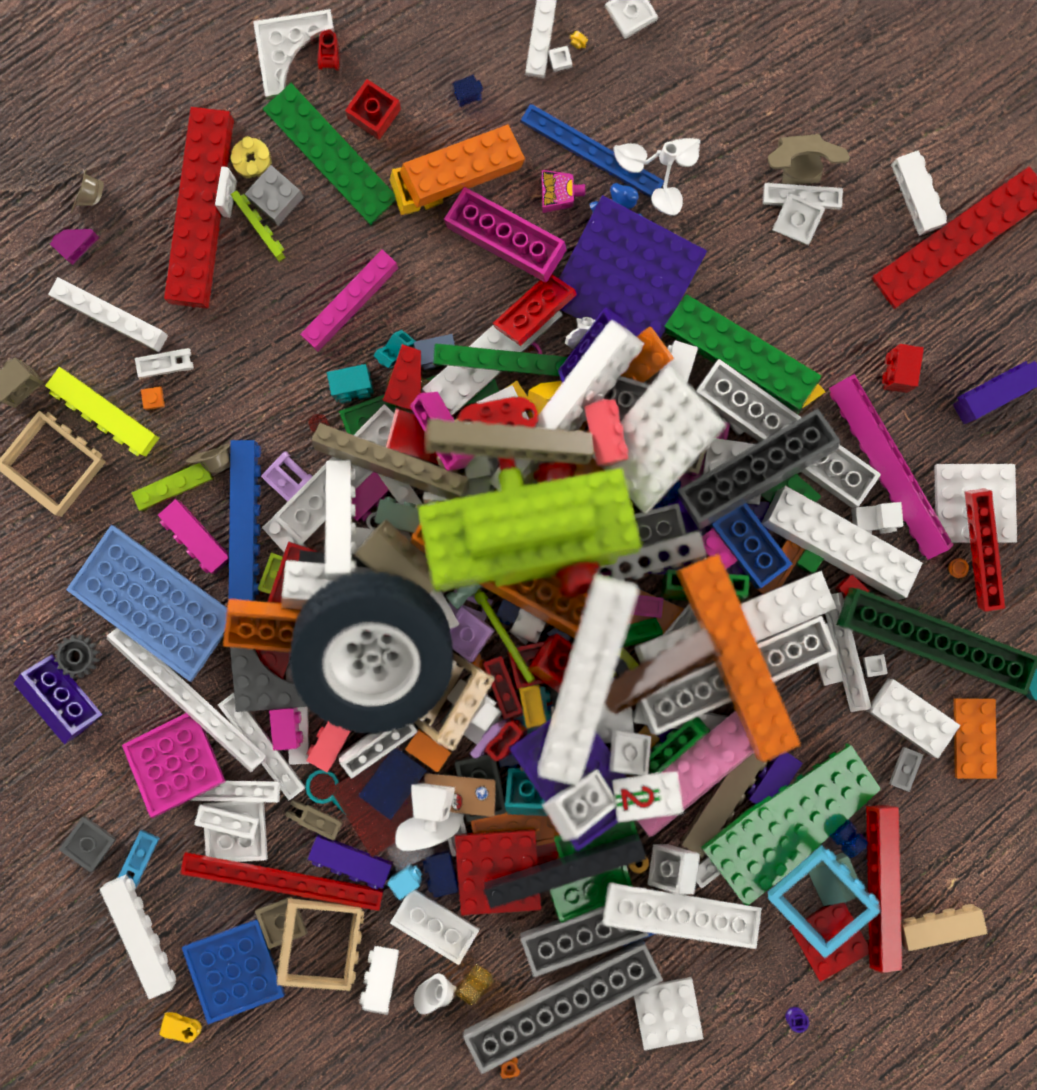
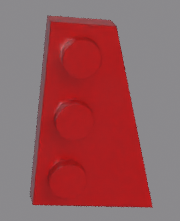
M402 344L383 402L413 411L410 405L421 393V350Z

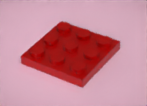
M844 902L827 905L805 917L808 923L827 942L854 920ZM794 925L789 927L820 982L869 954V946L860 930L824 958Z

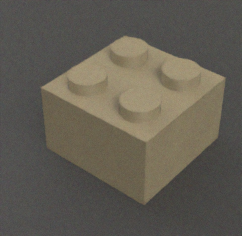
M17 358L10 359L3 365L4 368L0 370V402L16 408L44 381L28 364Z

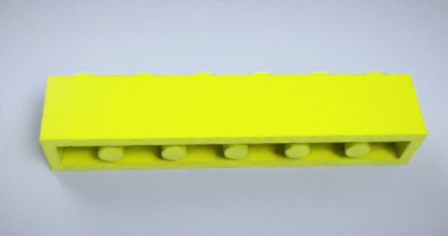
M60 367L45 385L51 390L49 394L58 400L63 398L67 401L65 403L67 407L73 411L76 409L81 411L82 414L80 416L90 423L92 420L98 423L97 428L106 434L108 431L114 435L112 439L121 445L125 443L130 446L128 450L136 456L141 454L146 457L159 440L157 435Z

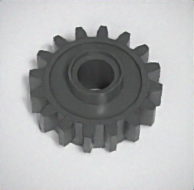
M71 635L70 639L63 638L64 643H58L59 650L54 652L57 654L54 662L59 664L57 669L64 670L63 675L70 673V678H75L76 676L82 678L84 673L86 675L91 674L90 668H97L94 662L100 661L96 657V654H99L100 651H95L94 649L97 643H90L92 638L85 639L84 635H79L77 638L76 635ZM76 651H78L80 654V659L78 661L74 659V653Z

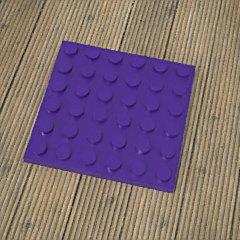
M602 195L559 278L574 288L577 293L561 310L576 318L589 317L596 320L606 307L622 318L628 326L627 330L636 337L651 326L658 337L661 338L665 331L664 326L679 305L707 250Z

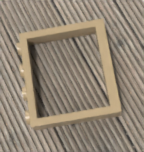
M38 411L0 458V472L54 515L62 517L106 461L101 458L103 454L98 450L88 448L86 446L88 442L83 438L73 436L71 434L72 430L65 424L59 425L56 422L57 418L50 412L45 414ZM45 423L94 460L60 504L56 503L11 467Z
M453 652L452 675L444 696L431 711L429 710L427 715L421 719L418 718L415 724L436 742L454 750L495 678ZM466 668L473 675L440 733H438L431 725L463 669Z
M288 898L276 979L277 985L350 991L351 984H354L356 979V972H353L354 964L358 963L359 952L356 951L357 944H360L362 932L359 931V926L364 921V911H362L361 907L334 902ZM296 908L353 913L344 978L287 974Z

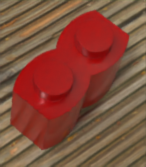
M518 720L506 723L501 728L499 735L487 744L485 752L495 761L506 758L511 754L509 747L525 737L528 729Z

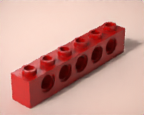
M982 488L964 491L977 606L985 612L1005 609L992 490Z

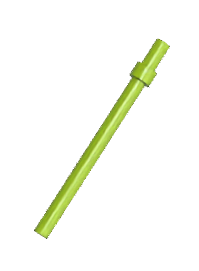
M479 588L474 594V599L478 605L482 606L527 682H533L535 680L534 676L528 670L526 663L488 603L487 595Z

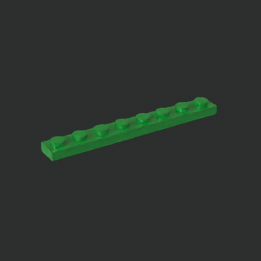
M436 343L434 344L433 364L560 377L558 370L568 357Z

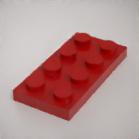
M552 274L547 283L542 280L538 281L494 321L493 325L495 329L521 346L577 295L576 290Z

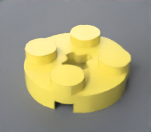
M245 137L234 146L230 157L235 170L246 178L260 177L271 164L267 146L262 141L251 137ZM255 154V161L247 162V156Z

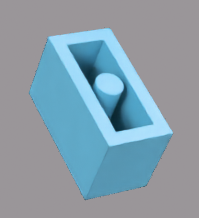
M410 862L391 876L388 885L397 898L401 900L420 886L423 874L417 865L413 866Z

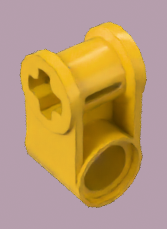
M166 1012L160 1036L189 1043L201 1033L202 1026L196 1019L173 1012Z

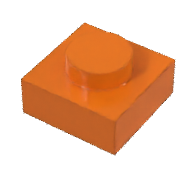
M161 387L141 390L143 409L150 410L165 407Z

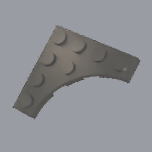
M230 647L236 712L308 707L302 701L300 695H298L294 683L281 679L265 666L259 659L256 649Z

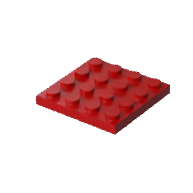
M535 829L455 834L461 915L541 910L540 893L490 909L484 893L485 882L538 865Z

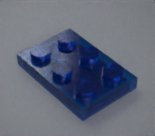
M394 748L358 796L391 820L411 793V786L417 784L427 770L398 748Z

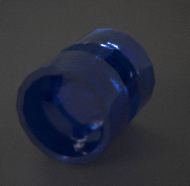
M849 819L839 826L833 834H830V838L837 845H841V850L848 858H853L864 850L868 841L860 832L856 833L857 828Z

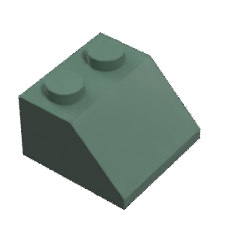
M843 852L835 855V860L840 865L842 863L845 864L854 879L858 878L848 856ZM824 861L818 863L808 872L823 906L847 902L857 897Z

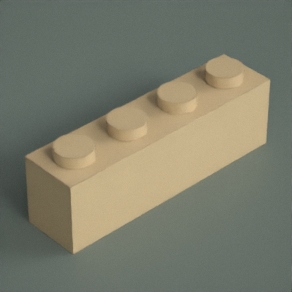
M974 904L963 905L962 909L958 910L953 908L945 909L943 913L936 915L935 913H926L922 918L918 919L908 917L904 919V922H901L903 947L908 951L988 934L982 909L974 906Z

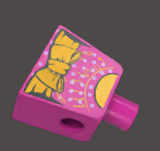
M542 170V213L571 208L574 205V197L585 196V184L573 185L572 174Z

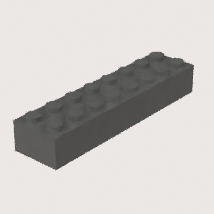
M816 409L678 490V498L698 529L701 530L838 450L840 440L819 409Z

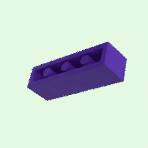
M320 834L316 836L308 860L312 861L311 864L320 868L326 866L331 868L330 871L335 874L341 875L344 873L349 875V879L360 882L362 880L368 882L367 885L374 889L384 887L393 864L391 861L339 841L331 840Z

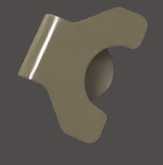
M820 134L779 138L778 148L768 156V162L773 169H783L782 184L797 185L819 183L821 181L823 164L820 156L825 157L832 164L846 163L850 157L845 148L823 141Z

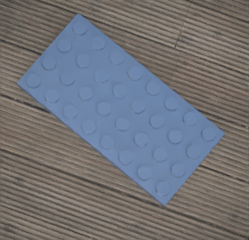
M114 525L109 527L66 589L188 681L194 680L225 634L226 606Z

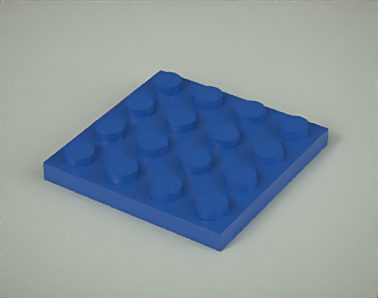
M258 919L182 947L208 1024L285 996L283 986L277 985V969Z

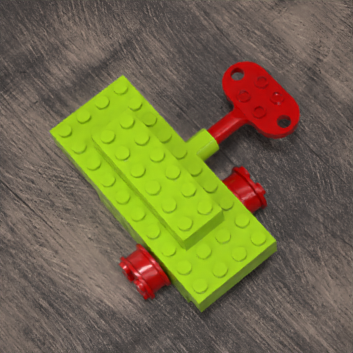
M510 397L467 406L461 411L458 420L470 423L482 422L484 424L521 425L535 428L538 423V411L529 399ZM530 411L534 416L531 419H525L522 413ZM497 457L501 471L498 473L501 491L418 506L434 592L495 581V586L498 587L556 575V578L560 579L561 583L559 593L561 596H565L567 600L577 598L578 595L582 594L589 596L595 574L599 575L598 570L600 567L616 564L618 557L639 553L641 548L622 468L575 476V471L577 470L575 463L556 462L550 464L546 462L540 464L539 469L533 473V477L538 481V484L524 486L521 470L516 468L515 459Z

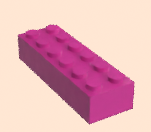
M466 187L463 188L444 218L447 228L545 283H547L567 251L565 241Z

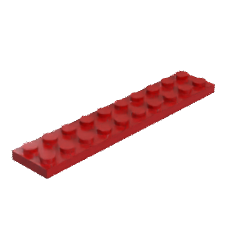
M1029 166L875 274L871 279L893 309L1036 210L1037 175Z

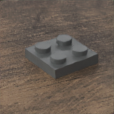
M83 816L59 850L92 873L117 838L88 817Z

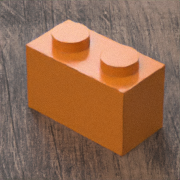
M422 729L418 730L405 749L437 773L452 753V750L436 742Z

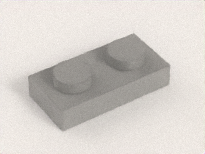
M902 747L889 784L910 792L923 754Z

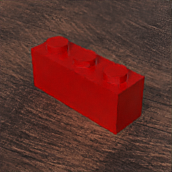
M502 655L483 662L486 673L495 678L491 686L504 720L523 713Z

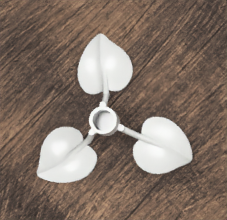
M688 138L667 142L664 144L662 151L657 150L656 154L646 160L647 153L645 149L638 144L615 145L614 154L617 162L623 169L629 172H641L644 164H649L659 156L660 162L663 165H667L663 189H656L651 196L652 204L657 210L670 216H675L680 212L683 204L680 191L674 187L667 189L670 169L674 160L683 167L693 166L699 157L700 139Z

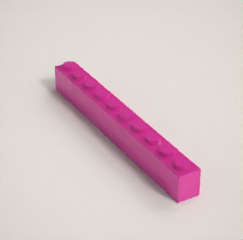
M851 375L830 387L832 400L835 403L837 402L840 407L841 416L845 420L847 419L851 433L858 438L861 450L869 457L870 466L881 474L879 481L888 490L891 502H901L903 521H906L912 538L917 540L921 554L929 560L949 550L953 546L951 539L856 375Z

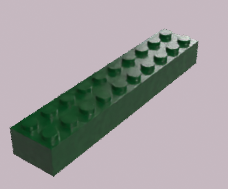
M849 588L836 624L842 628L1018 694L1027 695L1037 668V656L858 588Z

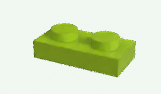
M274 553L270 554L258 587L259 591L270 594L283 558L282 556Z

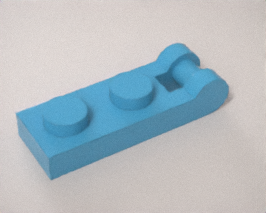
M140 830L118 878L126 874L128 875L129 871L135 873L134 877L130 875L128 877L134 881L136 889L160 838Z

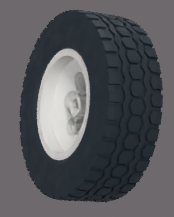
M360 572L351 574L349 577L348 575L340 577L337 581L333 580L326 584L325 588L322 587L316 591L315 595H312L306 602V605L303 606L297 617L290 652V671L295 689L305 705H308L314 714H318V717L326 722L329 721L330 724L336 727L341 726L342 729L355 730V732L379 733V731L384 733L393 731V729L404 728L407 724L411 725L417 722L418 718L421 719L427 715L429 710L431 711L440 702L450 683L453 670V647L447 617L439 603L436 602L429 592L427 593L420 585L416 586L415 582L407 578L404 580L401 576L389 575V573L379 572V574L375 572H365V574H362Z

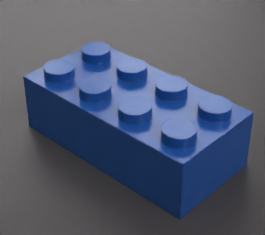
M746 503L709 525V528H714L738 561L736 563L744 574L749 576V580L756 589H761L793 565Z

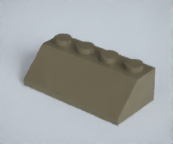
M388 520L383 521L377 526L355 552V555L375 573L395 574L403 577L404 580L407 578L415 582L416 586L420 585L427 593H431L434 590L428 558Z

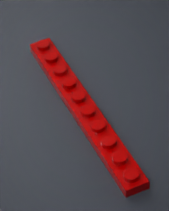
M187 852L183 855L180 873L187 876L377 911L380 909L383 889L380 888L374 889L354 883Z

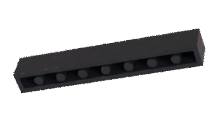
M639 833L487 881L484 884V893L489 907L492 909L645 860L646 855Z

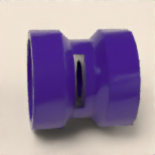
M791 1007L787 1010L785 1019L790 1028L797 1033L807 1030L809 1019L803 1010L799 1007Z

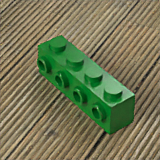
M699 716L681 723L682 727L678 731L674 729L666 736L668 739L664 743L659 742L652 748L654 752L649 757L648 775L662 773L710 732V729Z

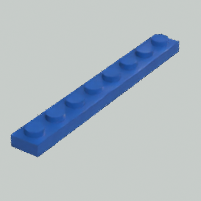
M531 103L521 118L522 124L650 198L653 192L658 188H662L664 180L645 169L637 173L623 169L617 162L614 151Z

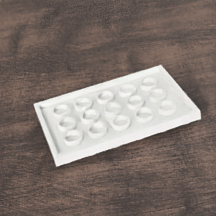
M666 367L620 422L623 426L624 441L628 448V460L601 467L605 471L622 468L629 497L644 514L648 513L723 430L726 424L671 367Z

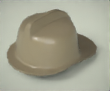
M85 169L82 185L74 201L71 214L74 213L77 205L92 206L97 204L102 197L103 182L87 175V169Z
M230 444L193 455L186 460V463L199 462L209 472H221L230 467V455L228 452Z

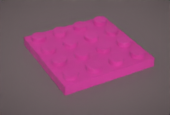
M187 713L122 745L150 818H155L226 782L205 730Z

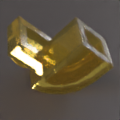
M476 964L466 975L454 994L471 1006L477 1002L484 989L490 987L494 980L492 979L493 975Z

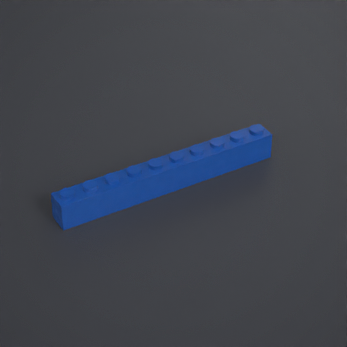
M231 440L229 599L256 601V595H259V583H256V579L260 573V565L257 563V556L260 555V545L257 544V536H260V524H257V516H260V504H257V497H260L261 488L258 485V477L261 476V467L258 465V457H261V446H258V443L254 440Z

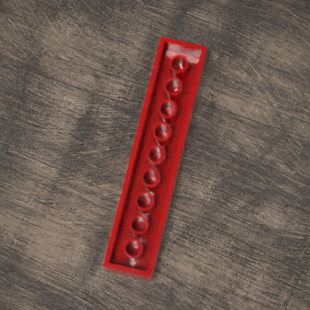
M190 107L164 299L169 304L209 309L221 213L215 206L221 167H228L234 119L230 111Z

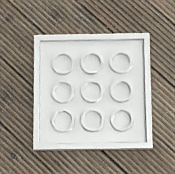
M1015 464L934 465L935 513L952 543H970L964 491L982 488L992 490L998 543L1017 542Z

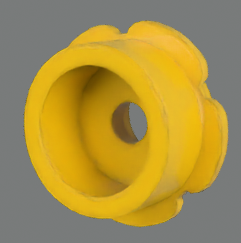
M578 31L570 35L572 46L577 49L586 47L588 41L586 36Z

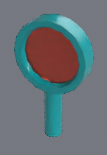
M321 769L309 776L305 788L311 800L320 804L332 801L347 817L353 812L337 796L340 783L335 773L332 771L325 772Z

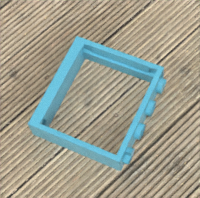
M821 845L768 891V899L826 958L880 913V902L872 893L868 894L864 890L865 886L858 878L854 879L850 875L851 872L845 864L842 863L840 865L835 860L836 856L829 849L826 850ZM822 860L868 907L828 942L782 895Z

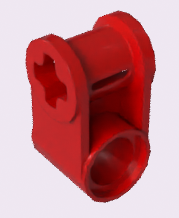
M324 30L319 35V70L323 68L339 70V43L336 34L332 30ZM333 39L331 44H325L326 40Z

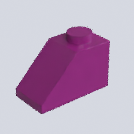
M92 229L63 230L53 237L50 245L73 265L98 240L99 236Z

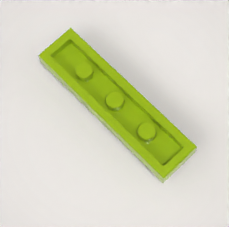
M237 190L230 194L279 262L283 260L285 256L282 252L285 249L278 240L276 242L273 241L271 238L273 235L272 231L267 225L263 227L260 223L261 216L255 209L252 211L248 205L251 203L245 194L240 195Z
M198 463L132 492L139 511H143L209 482L213 478L211 473Z

